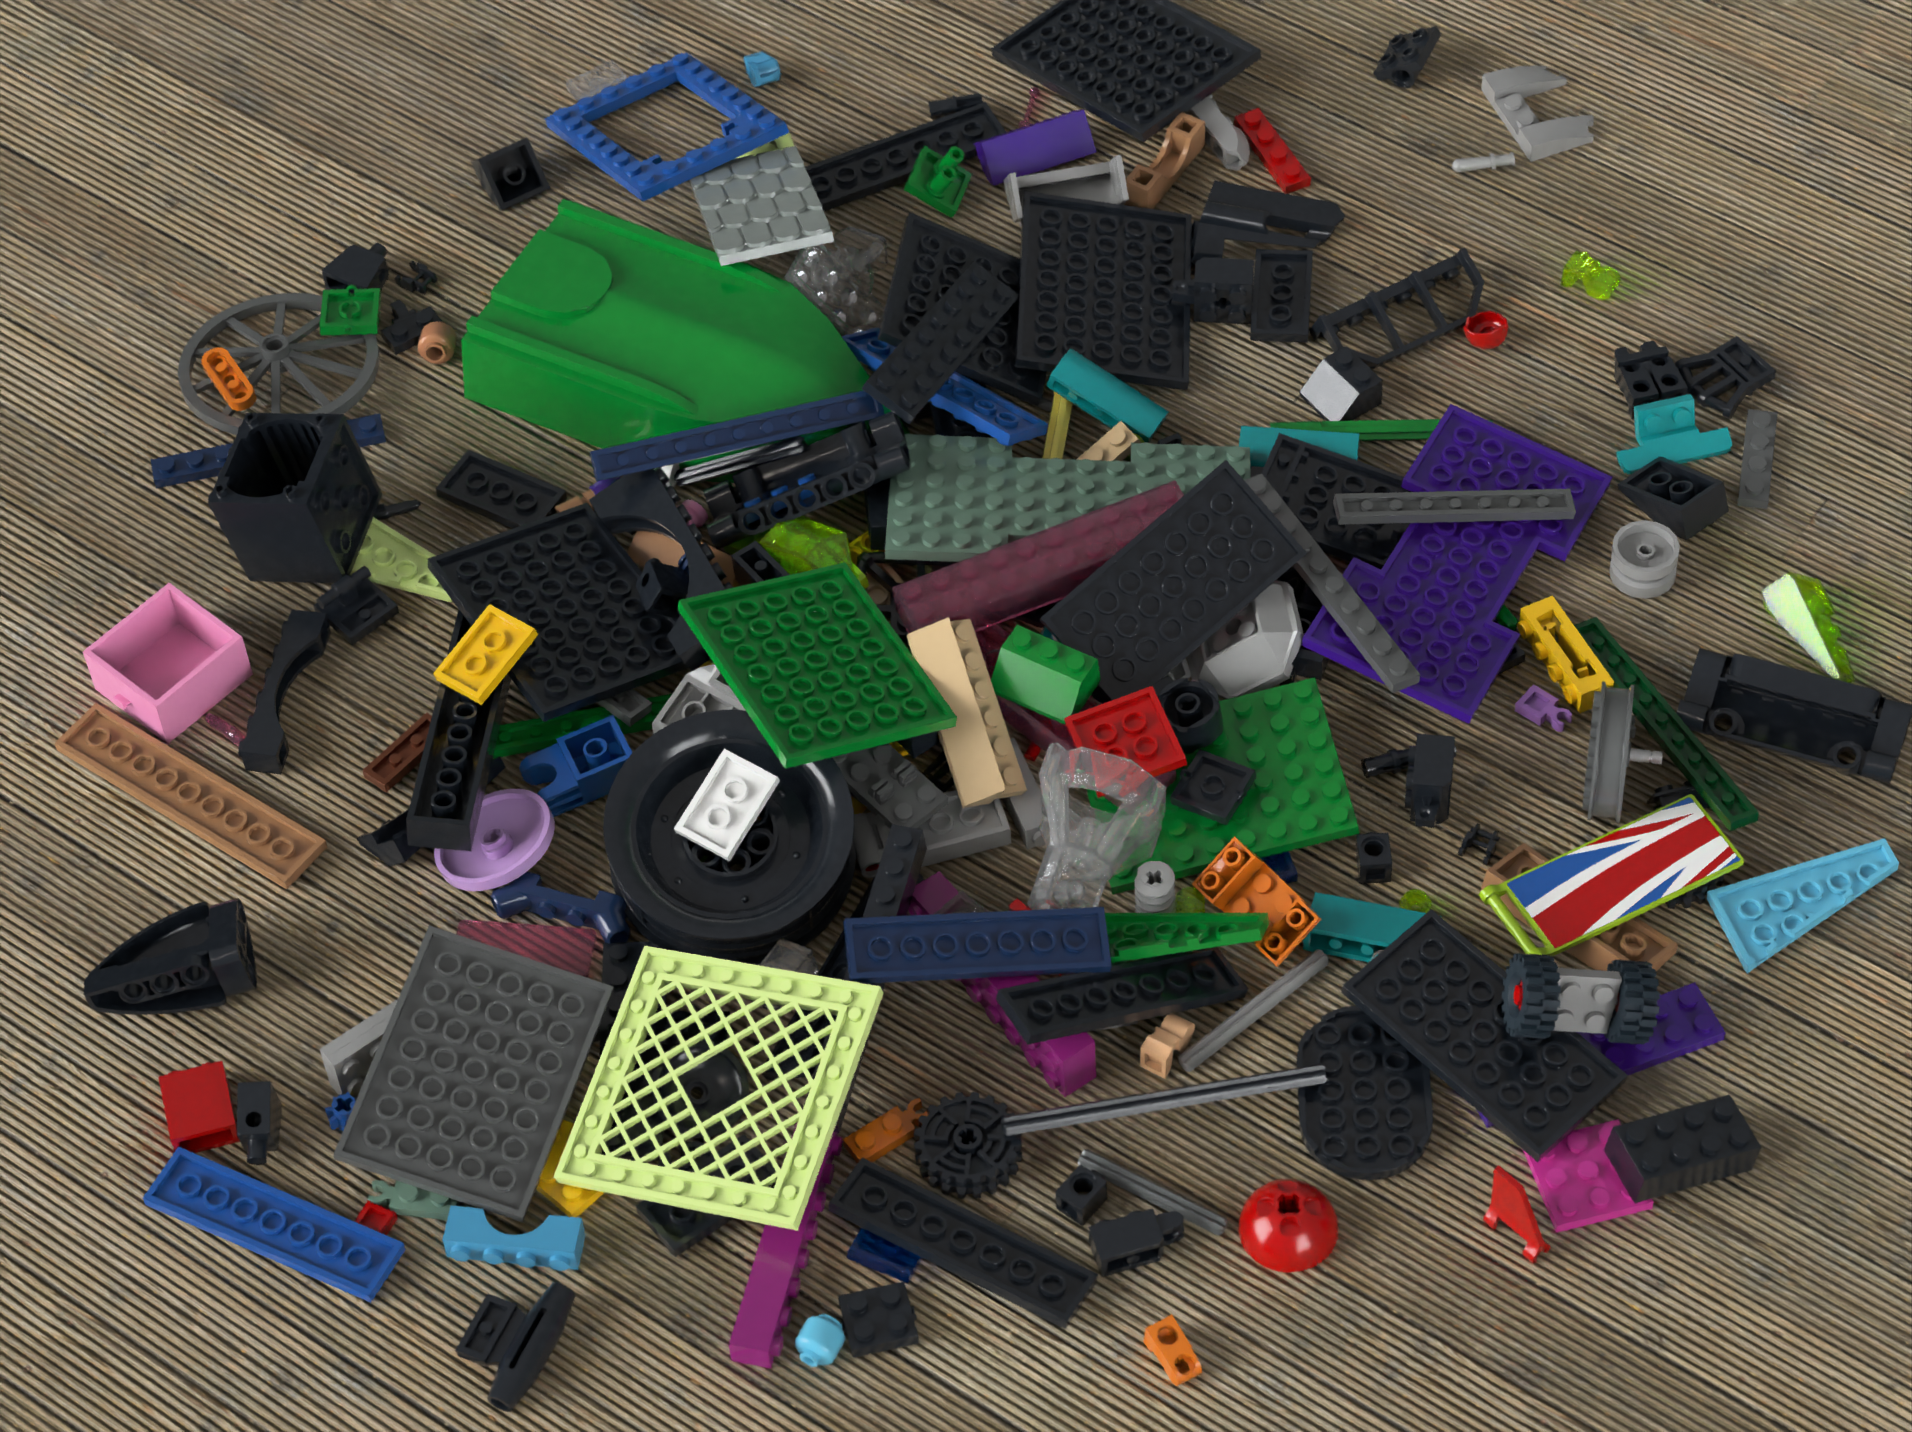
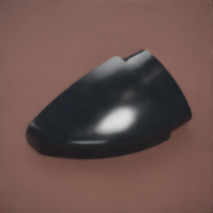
M239 898L217 903L210 907L207 902H200L170 914L133 935L103 959L86 977L84 981V996L89 1006L95 1011L135 1015L170 1014L222 1006L226 1004L227 997L256 990L255 956L243 904Z

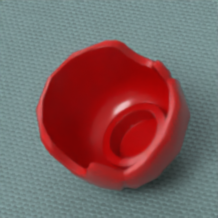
M1485 311L1479 312L1473 317H1467L1466 325L1463 326L1466 339L1472 346L1488 350L1501 345L1508 334L1509 326L1507 319L1500 313Z

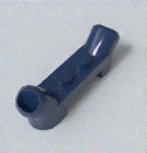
M526 872L511 881L509 885L493 891L491 895L493 907L498 917L502 919L528 911L539 914L547 919L555 918L567 921L574 926L598 929L605 943L627 942L631 935V930L625 920L627 917L625 914L627 903L624 898L616 894L599 890L595 900L545 888L542 884L541 875Z

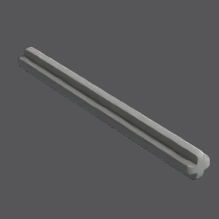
M1320 949L1315 950L1179 1055V1065L1186 1072L1195 1069L1328 965V956Z

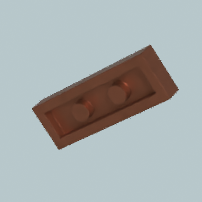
M426 712L362 770L364 778L387 793L421 762L432 715Z

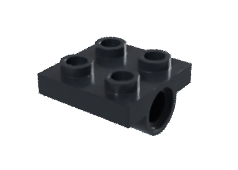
M1437 26L1426 29L1420 28L1412 33L1394 36L1389 41V46L1384 55L1379 59V63L1373 72L1378 81L1390 78L1398 87H1412L1442 35Z

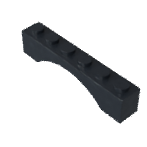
M291 609L288 621L283 622L281 629L282 637L280 643L274 646L271 668L268 667L265 671V684L263 690L257 694L254 715L249 716L246 737L241 739L239 743L238 754L239 757H242L245 770L281 775L290 751L285 732L280 725L282 702L289 686L307 666L324 654L331 634L326 613Z

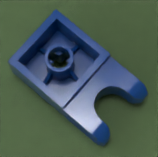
M611 715L556 739V744L528 755L521 761L519 770L523 779L531 785L552 782L542 788L537 794L544 799L553 817L609 794L616 775L633 752L614 715Z

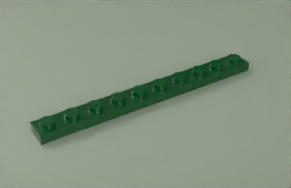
M1594 617L1575 624L1574 626L1614 680V687L1629 689L1631 684L1634 685L1632 713L1728 830L1733 831L1758 821V810L1598 618Z

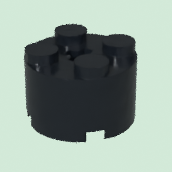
M1181 678L1169 683L1162 689L1159 701L1184 753L1190 754L1197 749L1204 748L1222 734L1223 718L1217 691L1210 683L1198 679L1197 682L1188 681V678Z

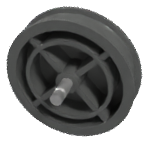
M1602 681L1601 691L1594 692L1582 810H1588L1587 821H1591L1592 817L1595 816L1614 818L1616 824L1620 823L1626 767H1629V761L1662 764L1663 752L1631 748L1629 737L1634 696L1633 684L1630 685L1629 689L1606 687V682Z

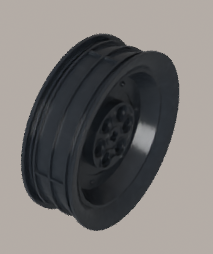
M746 710L703 712L683 718L657 731L646 739L625 761L610 788L605 805L603 835L615 894L625 899L627 903L625 914L634 927L652 943H667V950L759 966L783 959L804 948L829 926L846 900L855 873L856 852L853 842V804L847 782L834 759L831 757L785 769ZM724 749L777 776L780 780L759 814L762 819L754 822L730 862L681 836L674 830ZM759 844H765L769 846L766 850L757 851L754 849V847ZM704 856L714 857L711 862L704 863L700 861ZM735 864H741L745 866L740 871H733L730 869V867H732Z

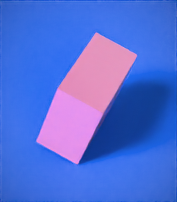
M171 583L166 584L83 651L95 689L167 745L253 675L243 637Z

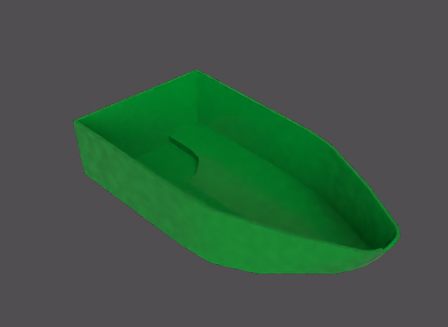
M562 199L559 203L558 215L546 230L539 229L491 290L492 299L478 317L471 316L466 322L467 332L461 339L464 398L602 449L863 391L862 387L871 377L832 322L791 283L745 262L721 266L714 251L566 199ZM883 405L885 414L891 412L888 408H886ZM898 417L903 427L904 434H910L907 426L904 424L902 419ZM865 421L871 431L869 421ZM851 425L802 436L807 445L834 435ZM771 442L745 449L722 453L714 456L679 463V469L705 463L708 461L730 456L733 454H737L740 452H744L747 450L762 447L776 442ZM741 471L723 475L706 481L723 482L726 480H730L731 483H734L731 476Z

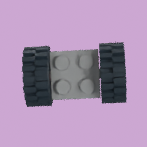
M1514 954V958L1511 957L1509 960L1510 966H1507L1505 971L1507 977L1503 980L1505 989L1502 992V999H1504L1502 1013H1505L1503 1020L1504 1024L1507 1025L1506 1030L1512 1037L1546 1038L1551 1035V1031L1601 1033L1604 1034L1609 1042L1648 1043L1649 1037H1652L1654 1033L1653 1027H1656L1657 1024L1656 1013L1659 1014L1657 1000L1660 999V992H1657L1659 982L1658 979H1655L1656 971L1652 969L1653 965L1646 961L1613 960L1611 961L1612 964L1607 966V971L1558 968L1554 958L1550 955Z

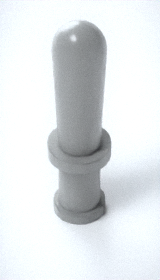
M1510 152V154L1503 155L1490 153L1489 156L1460 158L1453 161L1452 169L1458 173L1490 167L1491 170H1496L1498 166H1515L1514 152Z

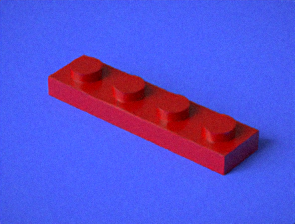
M1259 107L1234 116L1235 127L1243 131L1249 146L1285 194L1311 185V177Z

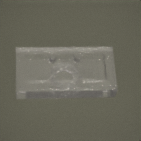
M611 59L565 82L566 89L579 101L584 97H592L600 93L605 87L615 86L624 82L626 74Z

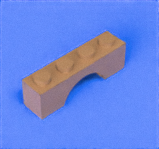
M1183 112L1175 118L1167 128L1163 145L1152 164L1148 167L1137 164L1127 176L1126 185L1129 200L1124 205L1154 209L1205 146V121Z

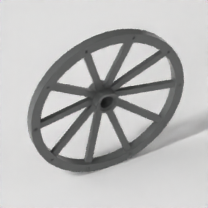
M281 293L250 299L217 314L203 324L189 339L178 364L180 389L186 404L197 417L214 428L237 435L238 428L244 419L232 417L236 410L231 409L227 405L222 412H218L208 406L197 395L215 386L211 379L207 378L194 385L191 382L192 370L196 359L202 358L208 350L213 349L204 348L206 344L222 330L230 327L259 346L229 347L224 349L232 357H251L237 365L242 372L257 366L248 378L253 388L267 371L271 373V413H281V373L288 371L321 406V408L307 414H344L364 397L376 378L380 363L376 335L355 334L297 343L319 328L320 315L286 337L283 335L286 309H307L321 312V295ZM276 310L274 332L265 337L240 322V320L250 316ZM365 343L367 347L363 369L300 353ZM293 361L357 379L341 396L330 402Z

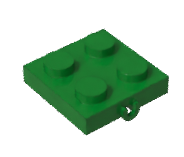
M349 285L346 289L323 290L319 325L320 335L378 334L381 305L380 288L358 289L354 285ZM354 289V293H350L349 290Z

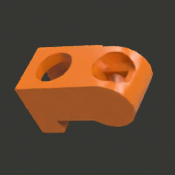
M1173 1315L1145 1328V1345L1150 1352H1154L1164 1367L1167 1376L1175 1386H1179L1202 1374V1368L1192 1350L1193 1347Z

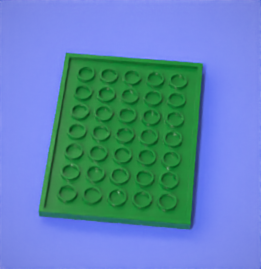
M846 562L685 598L678 602V611L785 769L956 727L957 716Z
M1315 677L1219 701L1223 718V732L1214 742L1201 748V750L1246 766L1256 772V779L1248 790L1247 796L1243 798L1242 804L1239 805L1227 825L1171 804L1170 796L1180 781L1181 770L1183 768L1188 769L1199 749L1190 754L1184 753L1187 760L1186 766L1099 798L1078 754L1112 895L1134 890L1138 867L1150 861H1161L1169 865L1175 874V879L1202 873L1234 836L1259 858L1360 834Z

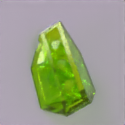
M799 517L779 522L758 542L790 575L845 562L854 574L846 532L810 519Z

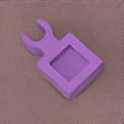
M1534 684L1515 703V712L1539 726L1546 720L1553 729L1563 732L1564 723L1559 720L1564 719L1569 723L1572 722V713L1565 708H1558L1559 699Z

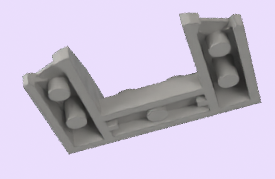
M1518 66L1482 74L1481 91L1530 162L1593 142L1594 134L1588 132V126H1593L1594 124L1592 115L1563 117L1539 122L1524 100L1526 97L1566 85L1567 79L1564 76L1554 75L1547 71L1546 66Z

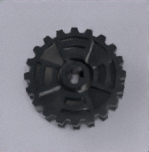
M962 1092L955 1093V1098L951 1100L946 1096L940 1098V1105L935 1106L931 1104L927 1108L928 1116H920L918 1125L921 1128H916L914 1131V1139L916 1140L914 1143L916 1165H921L919 1168L922 1178L929 1177L928 1182L933 1189L940 1186L942 1187V1194L948 1196L951 1192L957 1193L958 1199H965L967 1194H972L974 1199L981 1198L982 1192L985 1191L991 1195L996 1193V1186L999 1184L1006 1186L1010 1183L1009 1174H1017L1019 1168L1016 1162H1022V1133L1006 1136L1003 1133L1001 1124L1002 1117L1015 1114H1008V1106L1004 1102L997 1105L993 1096L988 1095L985 1099L980 1098L979 1092H972L970 1097H965Z

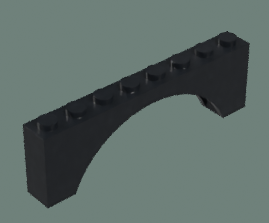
M661 467L625 475L589 499L598 517L613 535L630 531L654 532L673 539L683 547L689 567V587L686 598L734 588L729 581L727 583L723 581L727 577L726 573L718 562L713 564L711 561L715 558L714 553L706 542L701 544L700 540L704 538L695 523L689 524V521L693 518L683 504L680 506L677 504L681 498L672 485L667 487L666 483L670 480ZM680 614L667 636L679 657L691 671H694L711 658Z

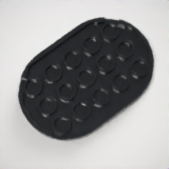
M1343 1007L1323 1015L1321 1021L1310 1030L1307 1029L1304 1033L1297 1051V1068L1324 1064L1327 1071V1082L1297 1088L1299 1126L1302 1140L1314 1159L1328 1170L1341 1176L1358 1180H1378L1397 1175L1419 1160L1431 1139L1433 1108L1430 1069L1359 1007Z

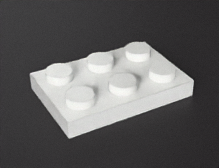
M724 749L674 830L681 836L730 862L780 780L777 776Z

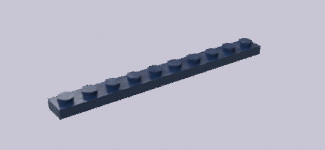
M863 390L591 451L589 454L595 479L598 482L847 426L861 421H869L885 413L883 405Z

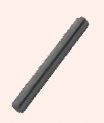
M1084 1149L1078 1158V1166L1081 1164L1089 1170L1098 1171L1105 1180L1169 1212L1179 1211L1185 1220L1215 1235H1222L1227 1227L1228 1219L1089 1149Z

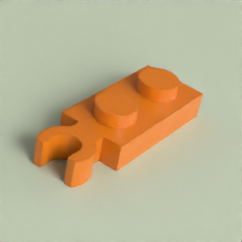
M920 1098L912 1100L908 1104L907 1110L903 1112L898 1106L887 1111L843 1139L844 1148L857 1163L862 1158L870 1162L876 1161L914 1137L915 1126H919L918 1119L921 1115L928 1116L927 1111L922 1114L915 1113L922 1108V1100Z

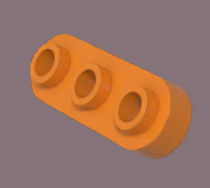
M224 348L208 350L203 355L201 363L206 374L230 408L236 411H243L252 407L257 399L254 388L229 352Z

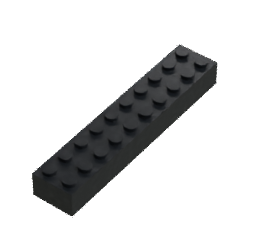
M458 610L448 654L471 627L460 610ZM508 674L482 705L440 682L406 819L408 846L461 851L472 850L511 682Z

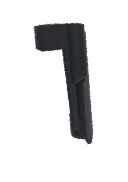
M1214 181L1200 221L1194 220L1192 223L1191 264L1196 265V262L1203 257L1222 258L1225 240L1315 249L1316 246H1321L1330 238L1336 226L1344 220L1345 215L1337 203ZM1266 226L1305 232L1308 234L1305 237H1299L1277 232L1268 231Z

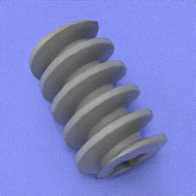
M1150 861L1138 867L1135 878V913H1175V874L1166 863Z

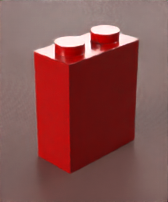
M223 1060L207 1062L198 1067L182 1071L176 1070L169 1074L158 1076L170 1141L174 1152L178 1147H181L192 1153H198L240 1142L237 1136V1118Z

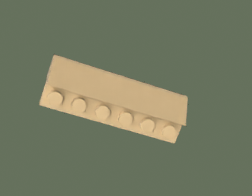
M948 617L909 633L906 637L913 657L957 716L956 727L940 730L938 734L962 808L986 805L995 799L1018 796L1025 793L1027 788L971 619L950 621Z

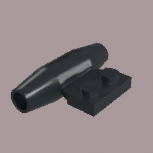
M553 1282L526 1315L517 1304L487 1293L455 1351L458 1357L487 1368L488 1366L499 1365L487 1397L489 1403L505 1412H511L538 1379L563 1334L575 1299V1293L570 1288Z

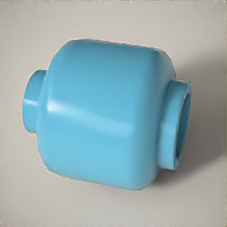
M826 1314L808 1318L794 1343L797 1351L800 1353L799 1358L805 1364L812 1367H817V1365L826 1366L833 1363L845 1341L841 1323Z

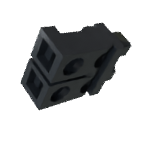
M1654 340L1644 342L1640 346V352L1631 353L1627 347L1617 348L1614 352V379L1629 405L1628 412L1631 419H1634V406L1687 395L1688 387L1672 358L1668 356L1669 351L1667 347H1658Z

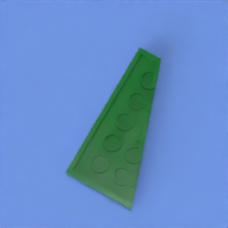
M1105 913L1111 963L1262 940L1269 926L1268 913Z

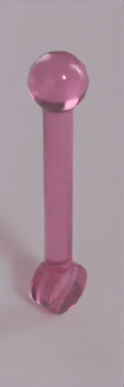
M1032 87L1029 91L1031 97L1024 119L1019 122V128L1030 125L1029 118L1036 97L1040 95V90L1037 87Z

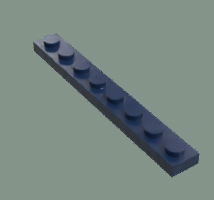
M381 414L347 420L359 447L386 442ZM233 443L151 459L155 487L161 488L218 476Z

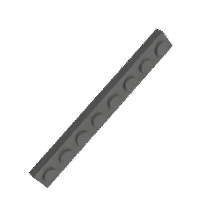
M1570 489L1335 494L1333 500L1338 525L1574 519L1576 513Z

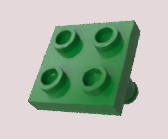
M924 146L917 157L904 190L952 218L958 210L972 176V173L958 166L964 158L963 150L953 146L943 157Z

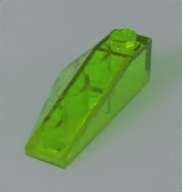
M1789 572L1761 590L1765 600L1764 607L1766 611L1833 679L1848 683L1855 681L1847 652L1838 644L1837 638L1841 636L1840 628L1836 625L1834 626L1830 616L1835 614L1820 579Z

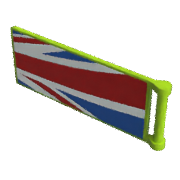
M1689 794L1505 882L1489 885L1480 892L1479 897L1485 905H1490L1525 954L1550 955L1553 957L1743 866L1744 858L1694 795ZM1507 894L1545 947H1536L1501 900V896Z

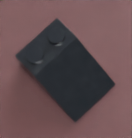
M1662 456L1657 457L1617 484L1618 489L1654 522L1668 527L1677 537L1686 541L1729 512L1724 481Z

